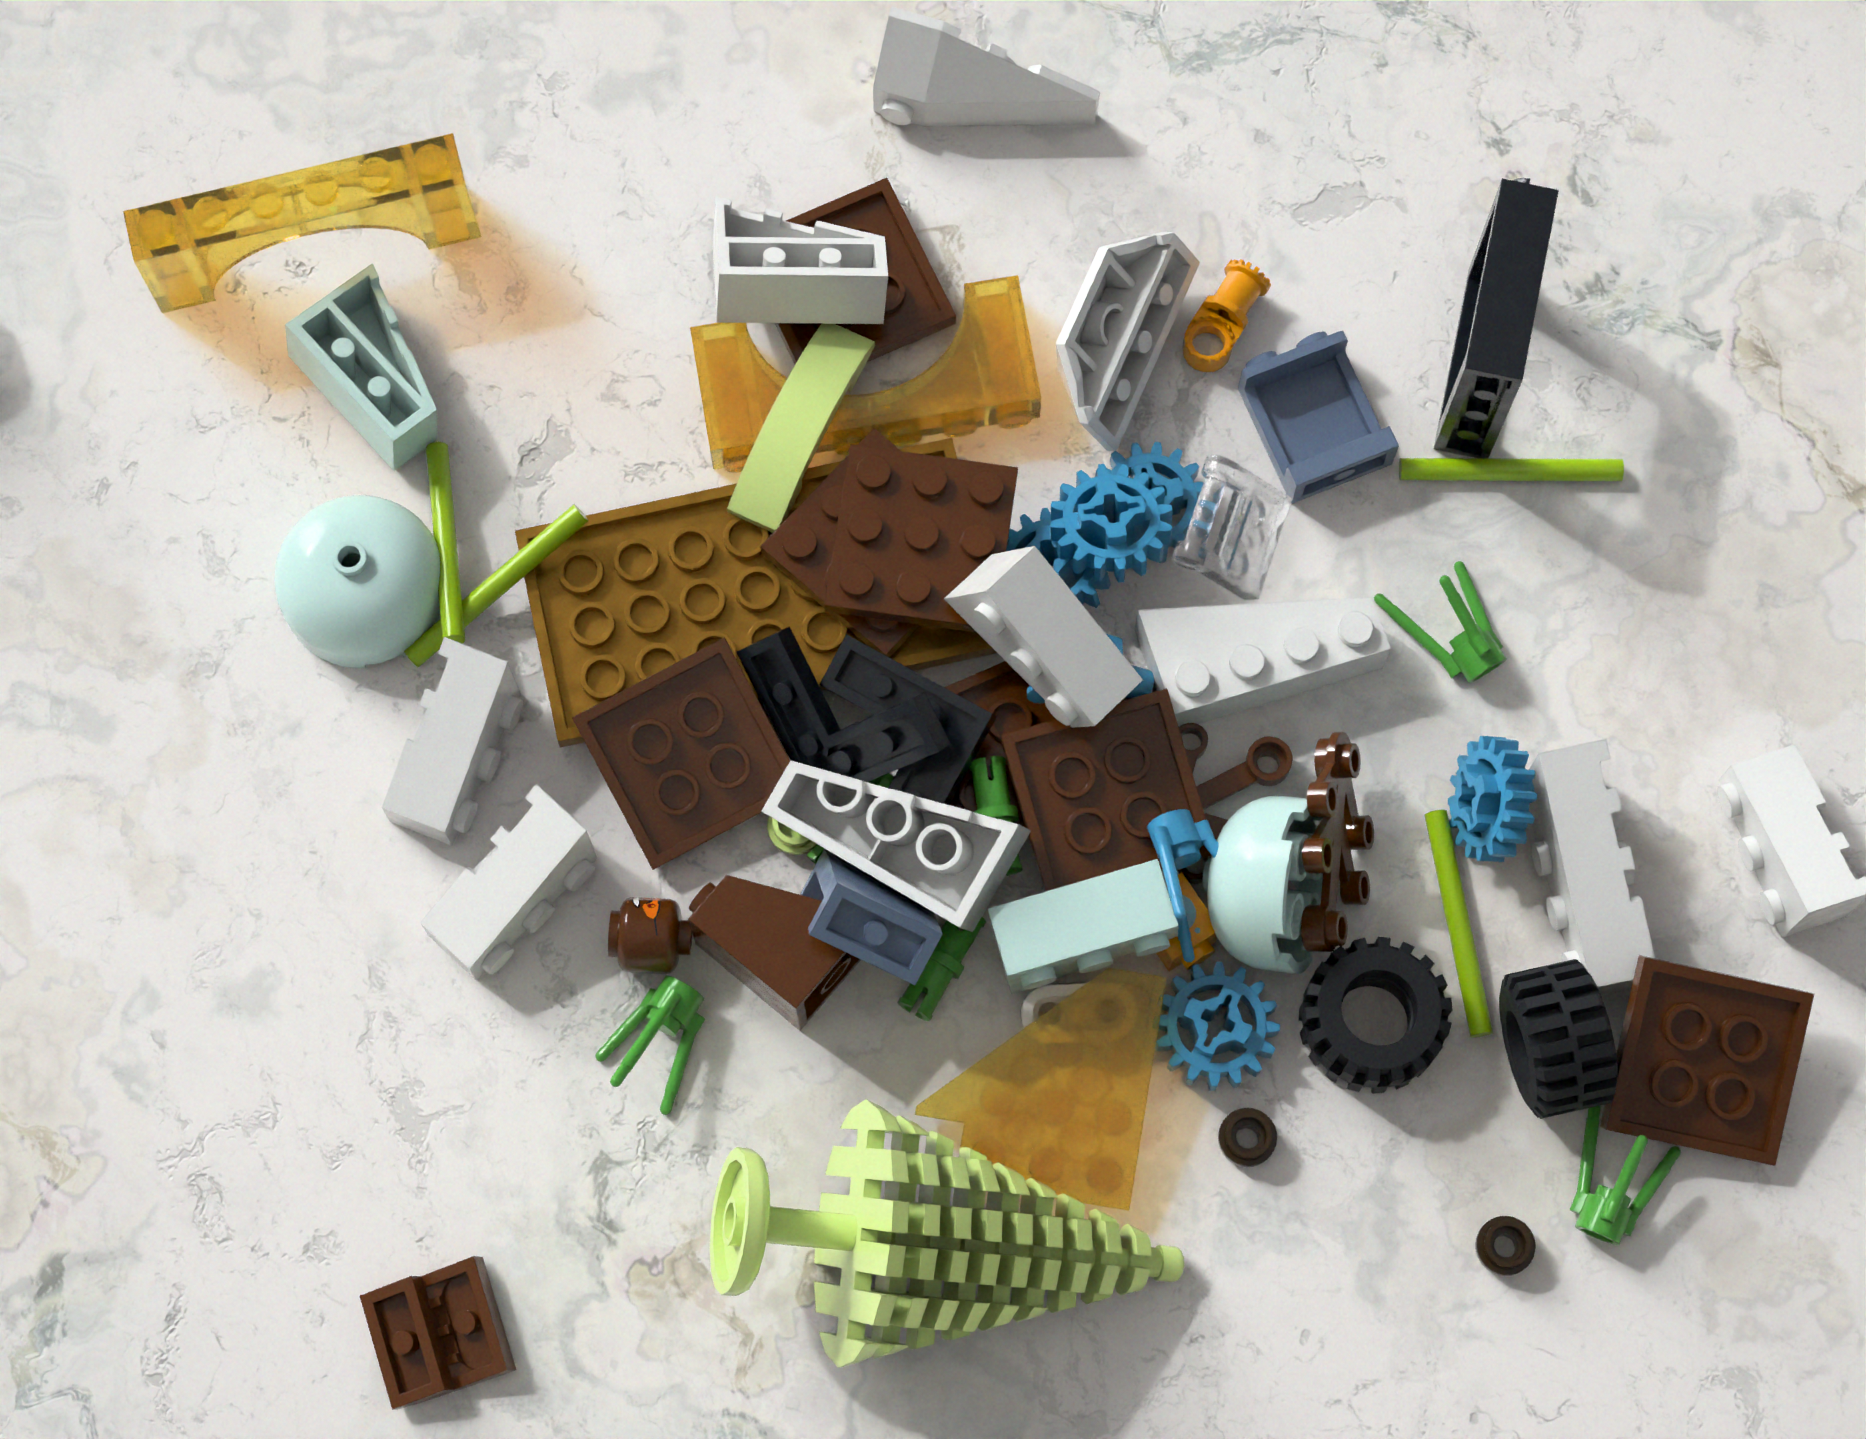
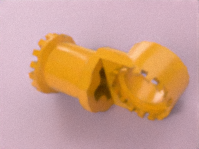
M1235 259L1233 261L1230 260L1224 269L1226 277L1214 295L1206 297L1188 325L1182 346L1183 356L1187 364L1195 370L1214 372L1223 368L1228 363L1234 344L1248 324L1247 313L1258 296H1265L1270 289L1271 283L1269 278L1264 277L1265 274L1263 272L1258 273L1260 268L1257 266L1254 270L1250 269L1252 263L1247 262L1245 264L1242 259L1239 261ZM1211 333L1221 339L1223 349L1218 354L1206 356L1195 350L1192 341L1197 335Z

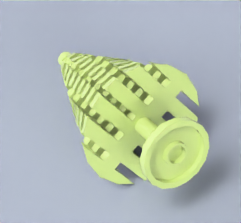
M867 1099L849 1111L840 1127L841 1129L858 1130L856 1147L833 1146L825 1175L851 1177L849 1195L821 1192L819 1211L770 1206L769 1176L763 1158L753 1149L736 1147L729 1152L722 1167L715 1192L711 1218V1273L714 1286L721 1295L738 1296L750 1289L759 1273L766 1243L815 1248L814 1263L842 1268L840 1285L814 1281L816 1312L838 1317L837 1333L819 1331L825 1354L838 1368L861 1362L872 1356L875 1359L894 1354L906 1348L918 1349L933 1345L935 1330H941V1338L953 1340L970 1335V1332H975L977 1327L984 1331L1007 1324L1012 1318L1019 1322L1040 1316L1046 1310L1054 1313L1076 1307L1077 1292L1081 1293V1300L1089 1304L1109 1298L1113 1293L1114 1287L1120 1295L1142 1290L1147 1283L1148 1277H1153L1156 1281L1175 1282L1180 1279L1184 1269V1256L1179 1248L1158 1245L1156 1248L1151 1247L1147 1233L1129 1224L1122 1226L1119 1230V1223H1117L1115 1218L1096 1208L1089 1211L1088 1220L1084 1219L1085 1204L1064 1193L1056 1195L1055 1191L1049 1186L1033 1178L1025 1180L1017 1171L999 1162L992 1165L991 1161H987V1156L971 1148L961 1147L959 1149V1157H953L954 1140L934 1131L927 1132L917 1123L900 1115L895 1117L883 1107ZM885 1133H892L891 1150L884 1149ZM920 1135L926 1136L925 1153H918ZM882 1181H886L884 1199L880 1198ZM917 1184H919L918 1202H915ZM951 1188H954L952 1206H950ZM988 1191L986 1209H984L985 1193ZM1021 1195L1020 1213H1018L1019 1198ZM1054 1198H1057L1055 1216H1052ZM873 1274L876 1275L875 1288L871 1287ZM907 1277L910 1278L909 1291H906ZM942 1281H945L943 1295H941ZM979 1284V1285H978V1295H977V1298H975V1295H976V1285ZM1011 1287H1012L1011 1302H1009V1301H1010V1291H1011ZM1045 1290H1048L1047 1305L1043 1307ZM866 1324L873 1325L871 1337H865ZM901 1327L907 1328L906 1344L899 1343Z

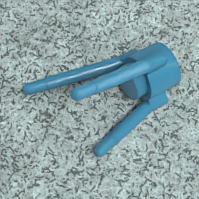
M1177 809L1154 818L1147 825V829L1163 869L1167 891L1174 916L1178 923V940L1180 941L1183 958L1186 962H1192L1195 955L1177 870L1196 863L1201 858L1199 849L1203 845L1212 857L1215 858L1219 843L1213 835L1208 820L1194 823L1189 810Z

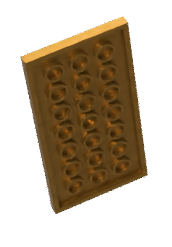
M952 438L900 449L903 452L957 459ZM842 461L807 468L802 478V489L787 518ZM736 484L586 515L589 521L524 576L560 748L584 743L572 717L724 637L760 704L762 703L736 653L737 651L790 626L819 685L846 634L863 644L865 643L832 614L825 612V609L761 554L760 546L773 533L727 512V507ZM551 523L515 530L518 550L520 551ZM920 625L890 658L916 671L997 652L978 633ZM819 685L821 691L828 690L825 687Z

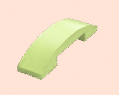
M822 323L789 374L759 432L727 507L728 513L772 533L786 520L802 489V478L846 392H852L875 347V341L836 324Z

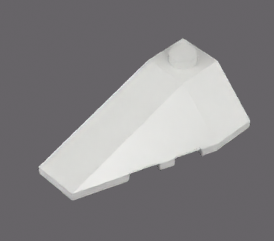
M893 6L891 7L873 84V111L881 114L889 122L898 125L914 123L924 127L1095 124L1098 115L1099 90L1043 65H1032L1027 70L1016 65L1010 57L1006 56L1008 50L991 42L987 49L983 50L958 39L961 29L952 24Z

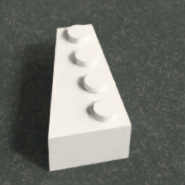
M1372 597L1141 609L1137 612L1134 629L1146 666L1154 675L1153 686L1155 692L1167 688L1178 727L1186 723L1201 724L1382 669L1391 650Z
M1607 738L1539 753L1529 770H1535V777L1532 782L1534 784V791L1537 793V800L1529 805V811L1535 818L1532 827L1537 841L1531 844V853L1537 874L1539 876L1546 875L1552 896L1546 899L1549 921L1554 931H1562L1567 952L1562 953V962L1576 959L1582 963L1594 979L1601 996L1630 990L1638 956L1655 958L1643 901L1638 895L1629 896L1628 886L1634 885L1635 865L1631 847L1627 846L1623 840L1617 841L1615 831L1619 828L1618 812L1622 811L1618 788L1605 786L1600 765L1601 761L1611 759Z
M791 760L762 809L763 813L959 928L971 932L976 928L1031 830L1019 824L917 797L909 793L878 786Z

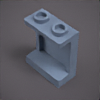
M1324 331L1311 334L1302 339L1295 349L1279 355L1275 351L1262 353L1248 361L1246 368L1241 372L1238 391L1291 504L1392 465L1399 447L1390 426L1381 429L1347 357L1345 349L1348 340L1344 331L1327 335Z
M825 848L800 895L822 901L808 927L809 935L913 985H916L943 934L932 911Z

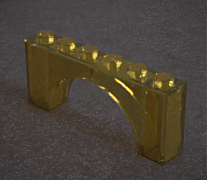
M453 133L123 211L134 263L162 313L216 301L214 296L216 284L234 265L266 248L307 235L344 229H389L417 237L426 244L429 250L482 237L470 187Z
M1018 275L965 283L963 289L964 312L957 334L944 354L923 373L899 386L874 393L845 395L816 453L835 451L839 455H848L850 444L858 445L873 428L895 446H907L919 442L922 436L944 433L947 437H963L974 433L978 427L999 424L1001 428L1013 429L1029 424L1034 418H1040L1041 393ZM713 323L690 327L713 470L724 468L727 472H742L759 432L787 377L775 370L759 353L750 337L746 323Z

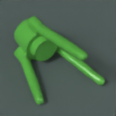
M1461 561L1454 564V570L1473 617L1449 576L1443 575L1439 580L1448 597V601L1465 630L1449 642L1454 650L1451 654L1383 594L1378 593L1375 595V603L1438 659L1451 679L1463 673L1467 681L1472 683L1487 675L1507 660L1501 651L1503 645L1493 632L1472 579L1467 572L1465 564Z
M666 975L657 990L649 989L641 1004L608 1038L609 1040L595 1055L597 1061L602 1062L606 1060L646 1018L648 1024L610 1079L613 1087H619L659 1030L674 1037L679 1029L683 1030L660 1106V1112L663 1115H668L672 1110L695 1036L705 1021V1018L697 1013L704 1001L703 996L683 981Z
M1600 1105L1588 1109L1577 1192L1570 1211L1579 1214L1575 1228L1601 1241L1620 1245L1623 1235L1631 1236L1639 1215L1670 1172L1671 1167L1680 1156L1681 1150L1677 1146L1669 1149L1629 1206L1631 1198L1626 1195V1192L1648 1143L1646 1136L1639 1135L1634 1142L1630 1154L1627 1156L1614 1188L1611 1189L1598 1185L1595 1193L1590 1194L1600 1122Z

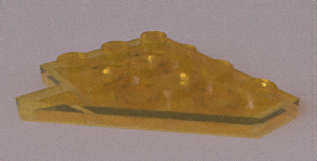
M1114 968L1105 969L916 1106L915 1115L964 1123L960 1148L968 1147L987 1156V1161H991L992 1165L999 1162L1021 1174L1025 1180L1033 1178L1049 1186L1055 1191L1056 1195L1064 1193L1085 1204L1129 1211L1167 977Z

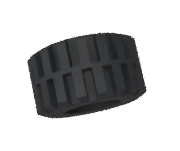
M1378 937L1375 943L1367 944L1366 938L1353 940L1349 948L1344 949L1340 946L1331 952L1325 962L1322 961L1315 970L1303 994V1002L1299 1008L1298 1021H1302L1303 1025L1300 1037L1302 1044H1309L1311 1048V1053L1308 1056L1315 1067L1321 1063L1328 1070L1325 1074L1328 1079L1336 1083L1338 1078L1349 1082L1347 1089L1359 1092L1362 1087H1369L1372 1094L1384 1093L1388 1087L1395 1086L1397 1090L1408 1085L1414 1077H1419L1439 1054L1445 1039L1449 1035L1452 1024L1448 1022V1016L1453 1011L1452 999L1445 998L1443 991L1448 985L1443 974L1435 977L1431 972V968L1435 963L1426 954L1421 960L1413 956L1411 953L1415 947L1403 942L1400 948L1390 946L1391 938ZM1373 986L1393 994L1402 1004L1407 1016V1030L1404 1036L1398 1042L1389 1045H1373L1357 1038L1348 1029L1342 1015L1341 1005L1348 992L1359 987Z
M1573 959L1506 974L1502 980L1499 995L1501 1029L1515 1082L1523 1100L1537 1118L1543 1119L1612 1103L1618 1078L1613 1033L1600 991L1583 964Z

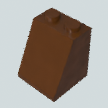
M726 875L717 886L711 882L705 885L689 906V910L693 914L688 918L695 944L799 1031L861 961V959L809 935L808 927L822 902L818 899Z

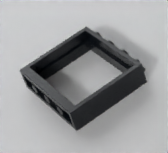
M1502 178L1470 264L1433 448L1435 450L1474 458H1489L1522 383L1559 192L1557 189L1530 184V178H1517L1514 180Z

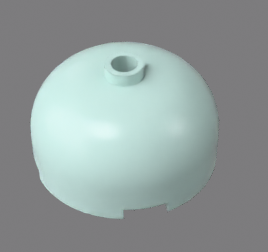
M352 495L327 501L304 515L293 526L281 545L274 576L275 592L280 610L297 639L309 651L325 661L343 667L366 668V665L385 662L400 655L404 658L406 657L404 651L441 619L438 594L440 557L437 543L427 526L414 513L398 503L370 495Z
M1269 796L1244 805L1229 818L1217 838L1219 843L1217 855L1215 858H1208L1204 866L1203 889L1207 892L1208 911L1214 932L1223 947L1233 957L1254 968L1301 974L1309 967L1313 960L1312 952L1306 951L1302 942L1301 918L1303 910L1307 905L1321 904L1323 873H1306L1303 867L1302 849L1305 839L1311 838L1323 817H1312L1309 814L1306 798ZM1288 880L1293 883L1297 890L1287 889Z

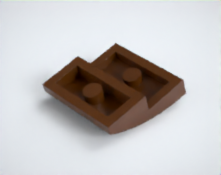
M472 1256L426 1275L409 1276L360 1295L392 1410L428 1401L516 1370L483 1257Z

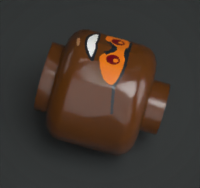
M630 897L623 902L620 911L611 910L608 931V956L617 957L618 964L623 971L670 974L678 965L679 955H691L692 931L689 921L681 920V909L675 900Z

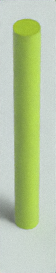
M432 442L426 446L433 536L437 543L440 557L438 594L442 641L446 637L463 644L465 642V629L449 451L446 443Z
M1399 459V480L1622 481L1624 476L1623 459Z
M575 504L462 600L464 628L589 521ZM441 619L404 651L406 656L417 667H420L440 649L442 644Z
M1435 810L1426 813L1424 816L1471 1038L1483 1037L1493 1034V1028L1447 810Z

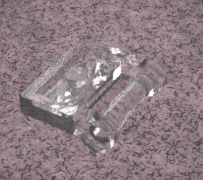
M1208 455L1201 471L1205 480L1184 541L1177 542L1172 560L1181 567L1199 572L1244 600L1259 599L1292 498L1236 462L1223 456ZM1227 486L1233 490L1213 552H1211L1205 546L1225 487Z

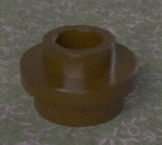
M1241 1108L1231 1112L1223 1120L1218 1132V1143L1223 1155L1230 1162L1242 1167H1254L1264 1163L1274 1152L1277 1144V1131L1272 1120L1262 1111L1254 1108ZM1245 1128L1253 1130L1258 1137L1257 1145L1253 1148L1240 1146L1236 1139V1134L1239 1130Z
M1499 1216L1489 1220L1481 1227L1476 1237L1475 1249L1479 1261L1487 1270L1497 1275L1511 1276L1520 1273L1529 1266L1535 1254L1536 1244L1533 1233L1524 1222L1511 1216ZM1505 1236L1512 1240L1515 1247L1512 1256L1503 1257L1496 1252L1494 1242L1497 1237Z

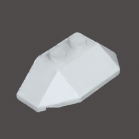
M1161 232L1099 247L1056 342L1058 371L1079 423L1107 451L1114 452L1119 447L1200 264V261L1174 232Z

